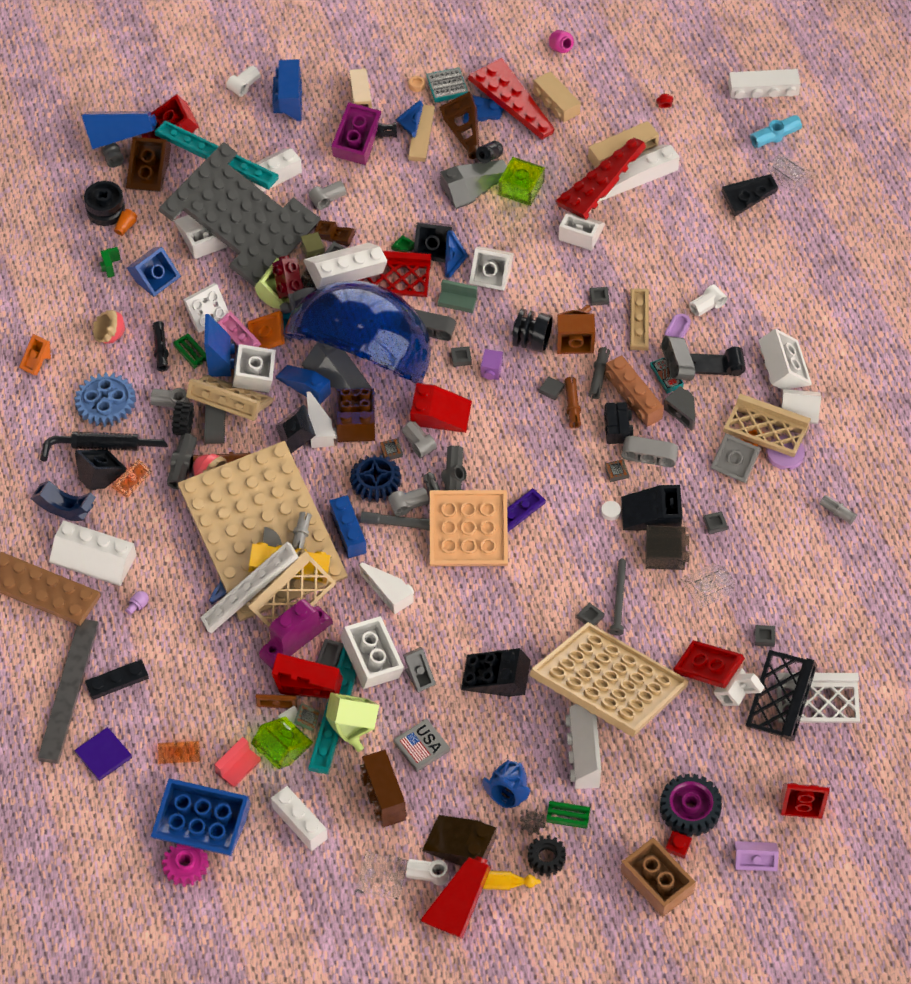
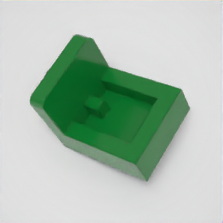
M118 247L100 251L102 257L100 262L101 270L106 272L108 278L115 276L112 262L121 260Z

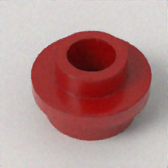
M661 94L656 99L659 108H669L674 101L673 97L669 94Z

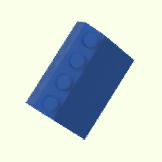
M169 778L151 838L232 856L245 826L251 802L249 797Z

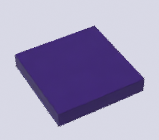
M108 727L74 750L75 754L98 781L132 758L131 753Z

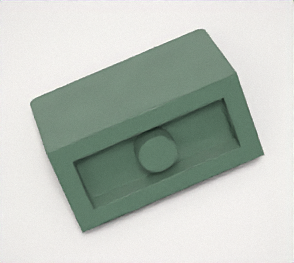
M443 279L438 306L473 313L477 302V286Z

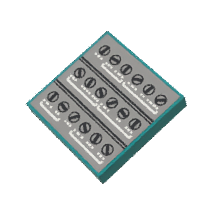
M460 68L426 74L435 103L452 100L468 92Z

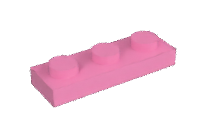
M231 311L217 322L231 336V339L237 346L239 344L254 347L261 345L257 338Z

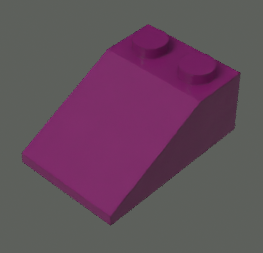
M348 102L331 145L333 157L366 165L372 151L381 111Z

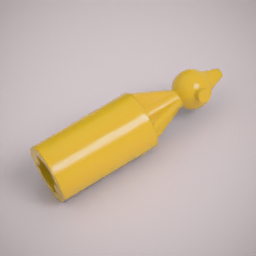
M490 870L483 889L511 890V888L523 884L528 888H532L540 884L541 880L536 879L531 874L523 878L511 873V871Z

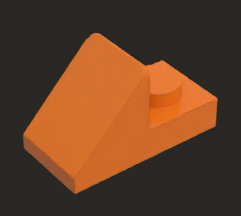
M32 334L19 368L32 375H38L43 360L51 359L50 341Z

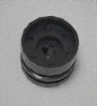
M521 308L513 326V346L518 347L521 342V347L526 348L529 341H531V350L544 353L552 330L553 315L539 313L537 319L534 320V311L530 310L527 315V309Z

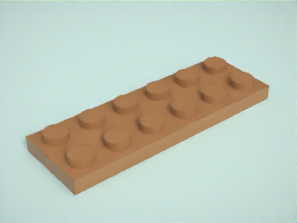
M0 552L1 594L79 626L82 625L101 597L100 592Z

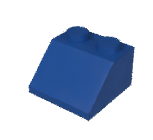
M162 246L152 248L127 267L135 282L153 297L182 277Z

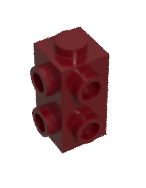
M282 256L279 257L278 261L272 263L279 299L288 298V294L303 289L297 258Z

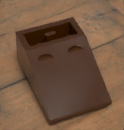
M374 388L337 389L338 442L375 441Z

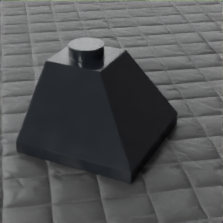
M417 222L413 253L431 254V261L445 262L447 232L451 230L454 232L455 225Z
M305 405L299 407L276 425L281 442H286L290 453H293L316 436Z
M108 450L75 451L79 480L90 490L105 489L126 472L127 468Z

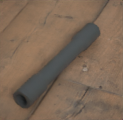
M363 511L361 513V523L430 530V519L426 518L418 519Z

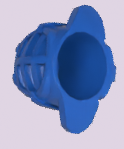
M506 760L492 773L490 780L485 777L482 779V784L487 794L493 801L504 808L518 806L529 797L531 792L530 788L527 787L526 772L520 762ZM508 788L509 790H511L513 794L509 793L505 789Z

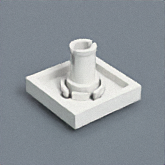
M216 283L183 299L194 327L199 333L205 330V314H212V318L218 322L229 313Z

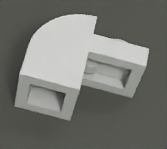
M740 668L736 671L725 689L717 686L713 693L723 706H739L745 694L761 693L764 686L754 673L747 674L743 668Z

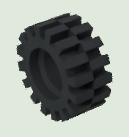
M176 402L172 416V431L174 435L191 434L194 418L193 403Z
M547 835V839H544L543 836H540L539 840L537 838L534 839L528 849L529 866L533 868L535 873L539 871L541 876L544 873L550 876L552 872L555 875L557 870L561 871L562 866L565 864V846L562 847L563 843L561 841L557 842L556 837L553 840L550 839L551 835ZM543 850H550L554 853L555 858L550 862H544L540 860L538 855Z

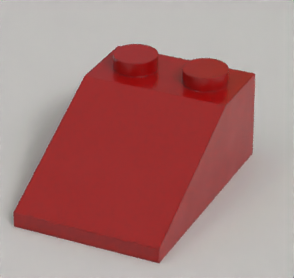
M176 94L151 113V115L154 114L156 117V128L153 131L141 134L142 138L162 139L155 136V130L164 121H168L191 133L198 129L199 125L188 103Z
M416 383L410 421L416 422L419 427L466 433L472 401L436 385Z
M796 783L783 784L781 815L822 819L830 787L798 785Z

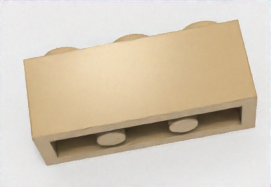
M551 71L534 79V95L539 97L544 105L553 111L556 118H559L564 123L580 114L581 102Z

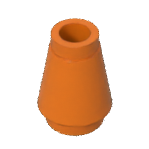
M130 209L122 211L114 232L123 236L137 222V214Z

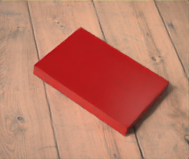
M693 640L673 668V671L681 676L725 689L745 658L743 654Z

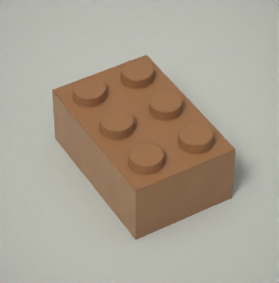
M654 837L621 863V874L662 917L694 893L696 881Z

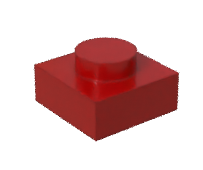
M672 831L665 850L668 853L685 859L692 838Z

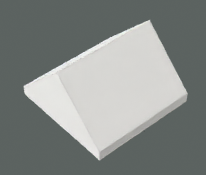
M792 389L782 390L781 408L811 418L810 424H818L821 404L820 392Z

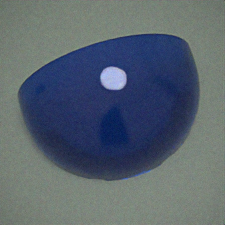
M338 281L317 288L298 303L290 315L283 333L284 337L289 341L292 338L300 341L302 339L314 340L369 360L383 369L393 371V374L410 380L415 385L416 383L423 382L430 363L431 345L429 335L417 312L396 293L369 282Z

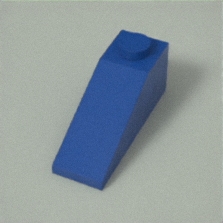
M286 365L276 376V379L307 397L306 392H311L319 404L331 394L330 380L316 371Z

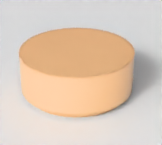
M413 76L409 79V89L411 91L421 92L425 89L426 81L423 77Z

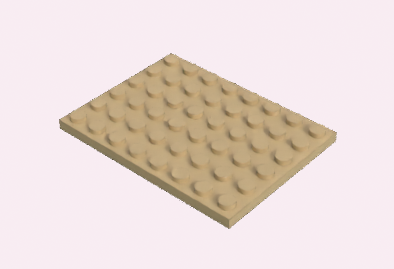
M285 441L178 482L179 490L227 594L252 573L248 572L252 543L263 542L264 527L274 530L279 535L282 546L286 542L292 545L295 535L293 531L297 527L300 512H306L305 517L307 513L312 515L308 527L309 535L305 539L303 549L311 553L321 551L331 555L328 574L335 582L348 578L347 572ZM291 579L289 581V588H300V580ZM327 579L326 584L317 582V588L326 587L330 581ZM303 580V588H314V582ZM278 591L275 594V602H286V591ZM289 591V602L300 598V591ZM303 591V596L314 591ZM246 604L236 612L239 622L256 616ZM264 605L259 612L263 613L271 610L272 605Z

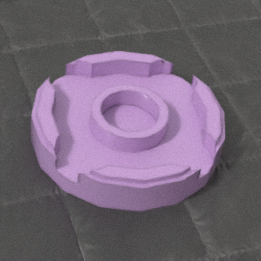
M787 435L779 436L780 440L788 438ZM791 442L783 444L791 450L794 448ZM802 443L795 457L767 448L768 461L778 469H795L804 460L805 449Z

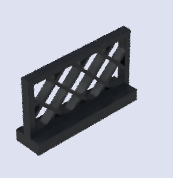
M769 650L760 677V682L765 690L761 693H755L745 726L794 741L816 672L817 663L815 660L803 659ZM773 656L781 658L784 663L774 670L770 664ZM794 662L801 663V670L792 674L788 666ZM786 667L791 676L780 681L776 672ZM774 674L778 683L767 688L765 679ZM793 679L796 684L795 689L786 693L782 685ZM780 686L785 695L774 701L770 691ZM768 693L772 702L761 707L759 699ZM787 698L790 703L789 709L781 713L776 704ZM774 705L779 714L768 720L764 710ZM762 712L766 721L760 725L753 724L754 716ZM781 718L784 722L782 731L773 729L770 723Z

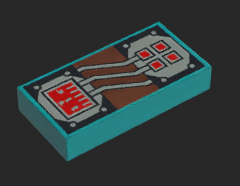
M665 357L650 362L652 371L666 393L675 391L679 386L683 388L684 383L682 380L671 377Z

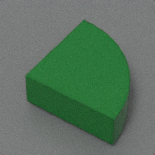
M402 235L391 246V249L396 252H408L414 249L415 242Z

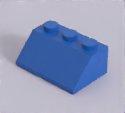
M279 60V67L275 68L276 78H278V80H275L276 91L278 90V93H275V102L279 103L281 112L297 121H302L300 60Z

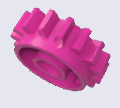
M177 844L176 848L173 846L169 847L170 853H164L165 859L162 860L164 875L167 874L168 881L174 880L176 886L179 883L183 884V887H186V884L193 886L195 881H201V876L207 874L206 868L209 867L208 856L202 849ZM184 862H190L186 866L181 865Z

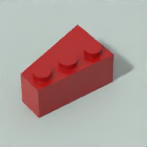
M277 653L271 673L280 694L329 699L330 692L340 693L343 681L339 668Z

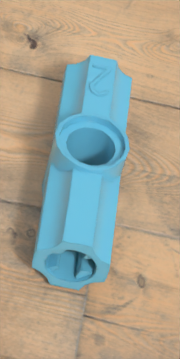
M793 115L781 121H771L768 127L750 134L752 145L755 148H759L770 142L777 143L782 141L784 136L802 129L801 120L798 115Z

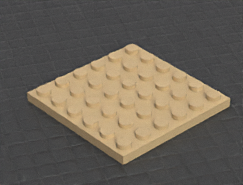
M589 622L534 666L529 674L537 682L548 686L554 692L563 695L571 702L580 705L591 714H595L608 724L617 727L632 737L640 732L674 700L689 683V680Z

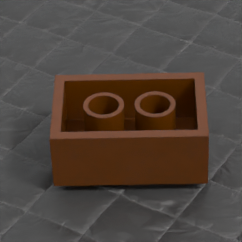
M386 749L362 756L360 777L363 786H367V797L369 803L374 806L375 810L373 812L376 821H380L383 828L406 821V803Z

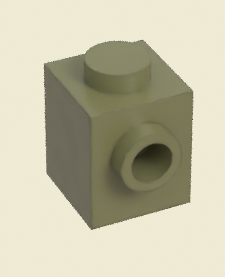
M318 232L301 236V246L306 258L325 253Z

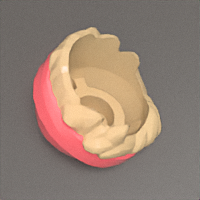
M114 310L102 312L100 316L96 317L97 321L93 322V336L97 342L113 343L120 339L125 332L123 316Z
M216 454L199 456L193 463L194 476L224 465L227 461Z

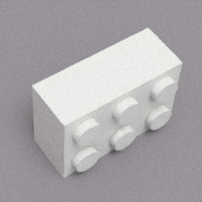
M381 616L344 627L340 639L363 689L400 678L404 666Z

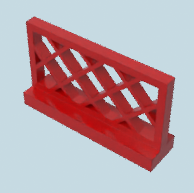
M383 251L387 259L386 266L391 270L385 275L383 273L379 274L381 278L375 282L370 277L356 280V293L427 297L432 263L431 254ZM401 267H406L409 271L401 276L397 270ZM419 268L426 269V273L421 277L415 273ZM395 273L399 279L391 283L387 277ZM412 274L417 280L409 284L405 278ZM367 279L371 285L367 288L360 287V283ZM385 280L389 286L385 289H380L377 285ZM402 281L407 287L404 290H398L395 286ZM421 283L424 286V292L416 291L413 287Z

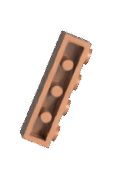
M621 355L607 362L606 378L613 384L617 392L621 394L645 426L648 427L662 420L664 406L626 359Z

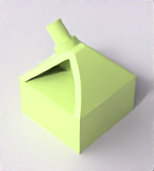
M330 692L326 718L333 730L345 742L353 745L357 752H360L364 749L359 741L360 736L375 729L379 705L370 699Z

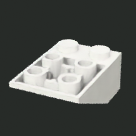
M189 215L174 220L194 259L228 247Z

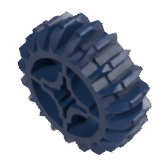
M373 454L371 458L366 455L365 460L360 458L359 463H354V469H351L350 472L351 487L355 490L357 496L361 495L362 500L368 497L369 502L375 499L378 503L379 498L385 501L386 496L389 497L390 494L398 491L402 479L400 468L396 466L395 460H390L389 456L384 459L382 454L380 457H376Z

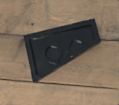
M772 174L722 186V193L734 217L778 190Z

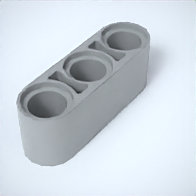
M627 436L624 439L621 456L629 461L674 467L679 448L671 442Z

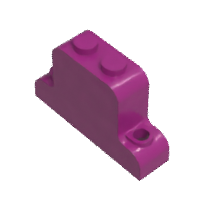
M301 599L270 624V641L261 648L259 657L273 670L277 653L288 656L293 655L333 624L332 618L319 606L313 607L306 599Z

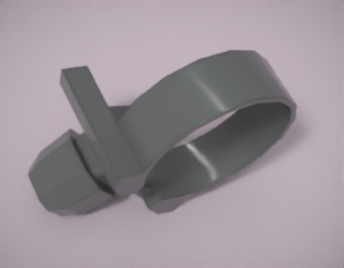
M304 288L288 294L290 302H284L280 305L281 312L288 314L292 313L291 311L293 310L296 316H300L301 312L298 305L307 304L317 298L315 289Z

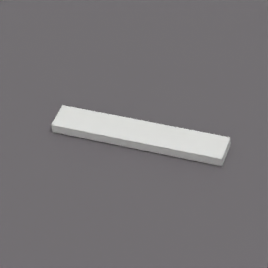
M289 542L280 547L200 617L208 632L212 634L299 558Z

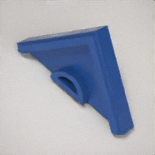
M421 100L417 101L395 119L413 138L416 137L423 103Z
M453 230L447 232L446 278H450L468 258L467 252Z

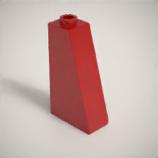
M476 856L475 859L469 857L423 915L421 922L463 939L491 869V866L487 864L488 860Z

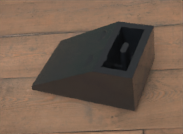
M659 485L621 496L623 530H681L683 516L680 485Z
M520 648L469 654L466 658L461 690L507 697L525 695L531 660Z

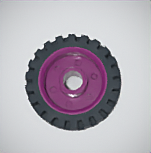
M685 774L684 778L682 775H679L676 780L673 778L669 784H666L661 794L660 813L663 821L665 820V824L668 827L671 826L672 831L676 832L678 830L679 833L683 835L687 833V836L690 837L693 834L700 836L701 832L705 834L709 829L712 830L719 820L722 809L721 794L718 793L716 786L713 787L712 781L706 782V777L703 776L699 779L697 774H694L693 777H690V774ZM692 803L695 807H689L686 804Z

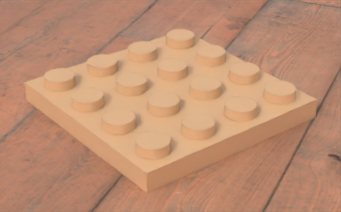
M430 490V567L508 566L507 490Z

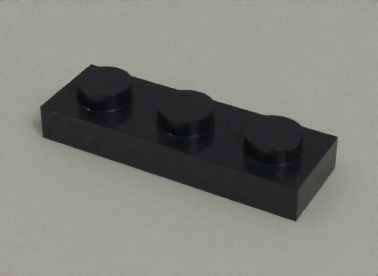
M142 659L85 680L92 700L147 680L149 675Z

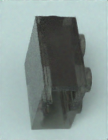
M646 526L645 569L685 570V563H689L690 556L689 551H686V546H689V534H686V527Z

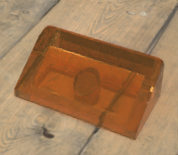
M137 459L111 487L128 498L152 471L140 459Z
M200 740L158 743L159 764L200 762Z

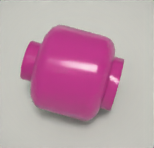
M556 30L551 33L549 46L552 50L559 53H567L573 47L574 39L569 32Z

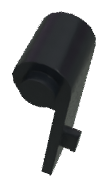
M730 347L725 351L724 355L690 353L695 366V374L740 376L746 370L743 349L740 347Z

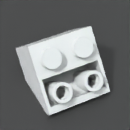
M571 212L566 213L559 226V240L592 251L605 223L589 217L585 220Z

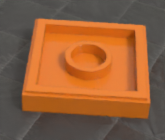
M281 311L247 321L248 330L261 343L259 347L271 349L285 344L283 313Z

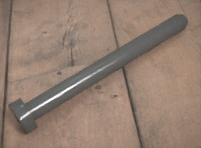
M623 558L618 561L614 622L610 626V633L618 636L624 633L621 621L626 561Z

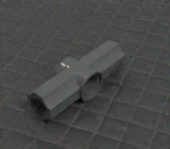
M185 433L181 435L177 450L172 454L171 469L167 479V486H170L172 489L179 490L178 482L186 480L188 471L192 469L193 453L197 444V438L192 436V434Z
M451 445L447 447L446 469L442 471L441 478L445 484V490H461L462 481L467 476L466 470L463 467V447Z

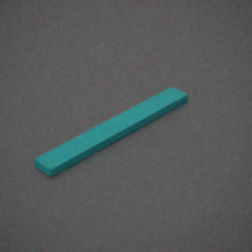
M164 121L155 130V136L166 139L168 142L205 160L219 147L168 121ZM236 155L229 163L232 168L247 180L268 190L279 179L278 174L239 155Z
M343 646L337 666L343 677L339 694L351 696L357 674ZM329 699L308 767L309 771L329 775L339 735L333 730L326 718Z

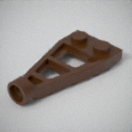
M469 91L439 108L445 123L467 150L469 158L476 159V150L480 147L477 107ZM468 113L469 121L458 126L455 123V119ZM471 128L473 135L464 139L461 133Z

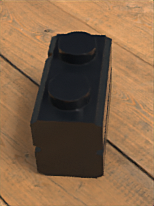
M617 402V404L606 403L604 406L607 444H624L625 437L633 436V425H629V421H632V411L628 409L626 402Z

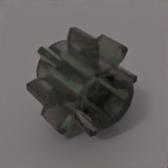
M527 809L526 816H520V821L523 822L521 830L526 829L529 836L531 833L539 835L540 828H545V823L542 822L545 819V815H539L537 809L534 811Z

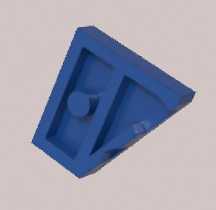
M472 95L477 107L479 122L501 119L504 109L495 101ZM468 113L464 114L463 123L469 121Z

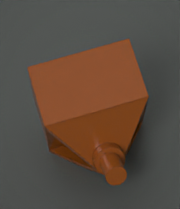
M587 304L582 309L579 308L578 310H569L557 314V354L594 353L595 317L593 313H588L592 310L590 305Z

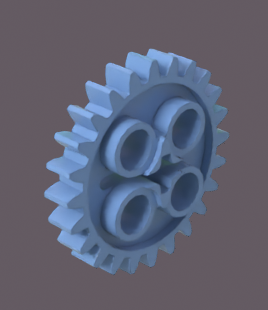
M105 372L104 377H101L98 373L97 378L90 376V382L84 380L85 386L79 385L80 391H76L77 397H74L76 410H78L79 416L82 415L83 420L88 419L89 424L95 421L96 426L103 423V426L106 427V424L110 422L111 426H113L115 420L121 423V417L127 419L126 413L132 414L131 408H135V390L131 383L128 384L127 378L122 380V375L115 378V373L108 376L107 372Z

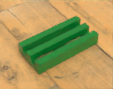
M189 334L173 342V346L194 369L197 368V365H202L204 361L207 362L206 353ZM186 339L202 357H198V355L193 351V349L185 342Z
M549 801L546 822L587 829L591 807ZM552 814H553V815H560V816H564V817H569V818L584 819V821H578V820H572V819L554 817V816H552Z

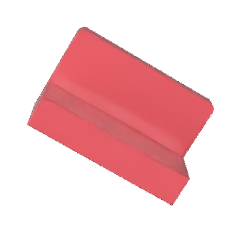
M242 737L214 764L215 772L229 785L235 787L261 761V758L250 750L249 742Z

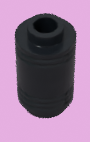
M491 141L476 150V157L481 163H488L503 154V146L498 141Z

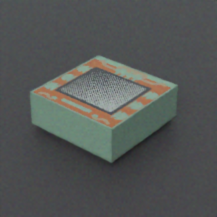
M302 703L299 706L294 723L313 731L320 711Z

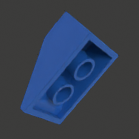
M205 314L204 346L209 376H231V369L235 367V359L232 358V354H235V343H231V336L209 314Z

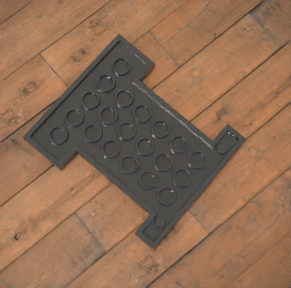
M223 142L159 207L158 211L172 222L182 211L187 213L238 254L229 267L255 287L275 259L289 256L301 243V236L308 235L321 219L294 197L284 207H281L229 165L236 157L237 152Z

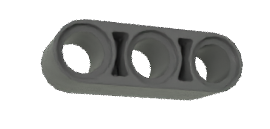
M407 309L400 327L408 333L449 341L452 338L456 321L444 315Z
M664 336L661 347L671 377L678 380L692 381L695 376V366L685 339Z
M207 404L205 407V444H224L226 411Z

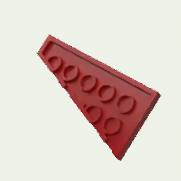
M637 138L628 140L623 147L616 150L608 159L602 161L594 170L588 172L583 179L576 182L567 192L562 193L555 200L557 205L586 220L589 217L588 212L591 209H596L598 206V200L604 198L619 181V175L629 169L627 165L635 161L646 148L644 141Z

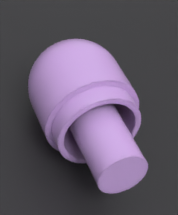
M144 591L136 592L130 598L129 606L125 611L131 615L135 610H142L149 601L148 594Z

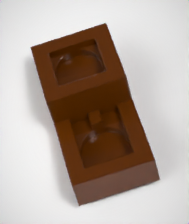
M319 220L314 233L318 232L320 238L325 241L336 242L345 246H350L355 235L354 228L338 227L336 222Z

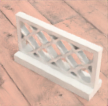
M777 673L780 681L791 676L789 673ZM815 673L810 688L815 694L806 701L805 707L808 705L816 714L813 717H806L802 714L800 723H860L858 673ZM792 679L782 686L793 691L796 684ZM780 686L777 687V699L783 696ZM824 689H830L835 695L830 700H827L820 692ZM844 689H853L854 696L850 700L841 694ZM816 696L826 703L820 710L811 703ZM837 696L846 703L840 710L831 703ZM787 699L783 700L785 703L783 706L782 701L777 703L781 713L787 705H790ZM829 706L836 714L833 717H826L822 711ZM849 706L855 711V717H846L842 711ZM781 718L778 719V723H784Z

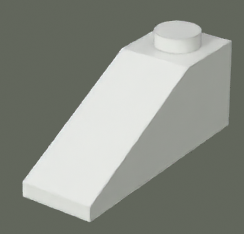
M306 392L308 415L316 435L311 439V448L334 446V439H337L336 428H332V420L312 393Z
M360 564V575L394 615L414 602L413 588L409 584L406 585L402 579L368 564Z

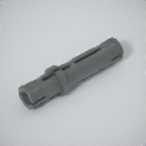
M606 347L599 348L597 360L594 362L595 369L588 394L593 399L600 398L606 363L610 354V349Z

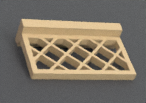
M205 375L199 380L190 379L186 394L187 398L255 421L258 413L272 404L274 399L252 390L232 387V383L209 375Z
M739 394L737 403L724 426L723 432L795 457L804 436L808 432L811 418ZM737 412L743 413L747 416L739 418ZM757 418L765 422L757 424L755 419ZM750 420L752 425L745 427L742 422ZM737 423L740 426V429L730 428V425ZM772 425L782 427V429L774 430ZM768 426L770 432L762 433L760 428ZM756 429L758 435L752 436L748 431ZM790 431L796 432L800 435L792 436ZM786 433L788 438L780 440L778 435ZM773 436L776 441L769 442L766 438ZM791 442L794 448L791 450L783 444Z
M303 548L297 553L299 557L246 603L268 627L274 619L279 617L274 616L275 605H286L287 611L289 605L297 603L289 602V591H300V600L303 599V591H314V598L309 602L314 606L336 584L329 574ZM309 561L315 566L314 574H304V566ZM293 577H300V588H289V581ZM303 577H314V588H303ZM317 577H326L330 583L325 588H317ZM278 591H286V602H275V594ZM264 605H272L271 616H263L259 610Z

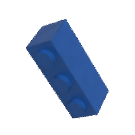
M348 495L329 500L330 513L348 559L366 554V540Z

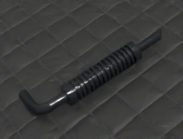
M72 432V436L57 435L45 440L42 445L40 460L46 462L51 446L59 443L71 444L72 449H86L87 447V449L98 448L101 450L102 448L104 450L106 448V450H116L117 448V450L129 451L131 449L132 451H139V446L168 447V444L162 439H140L139 434L128 435L126 433L124 435V433H110L109 435V433L100 432L99 434L97 432L95 434L94 432H80V434L79 432Z

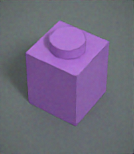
M484 350L481 363V377L488 380H499L503 364L502 351Z

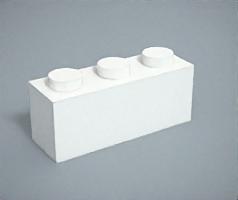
M288 786L271 797L272 809L311 851L328 839L327 828Z

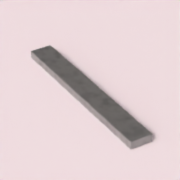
M85 619L81 626L77 625L38 755L39 761L59 764L98 630V621Z

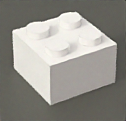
M239 344L235 358L232 387L269 393L273 380L276 350Z

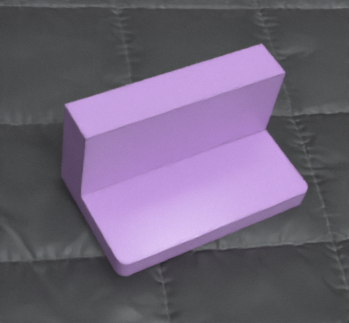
M735 841V870L778 871L779 850L777 843Z

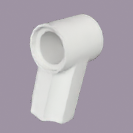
M249 66L238 76L232 75L226 83V88L242 97L247 93L249 86L261 77L260 72L255 66Z
M711 285L705 290L703 295L690 302L689 307L695 316H701L714 307L716 309L720 308L726 303L728 298L716 285Z
M409 859L406 868V878L431 881L435 885H444L449 879L448 867L442 860L429 862ZM438 870L443 871L441 875L434 874Z

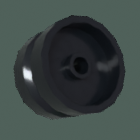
M99 181L90 185L84 193L87 216L91 222L100 226H110L118 222L121 212L125 210L123 192L119 185L111 181Z

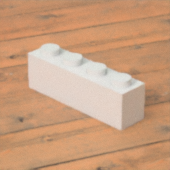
M798 69L729 72L728 86L731 99L792 97L799 95L801 84Z

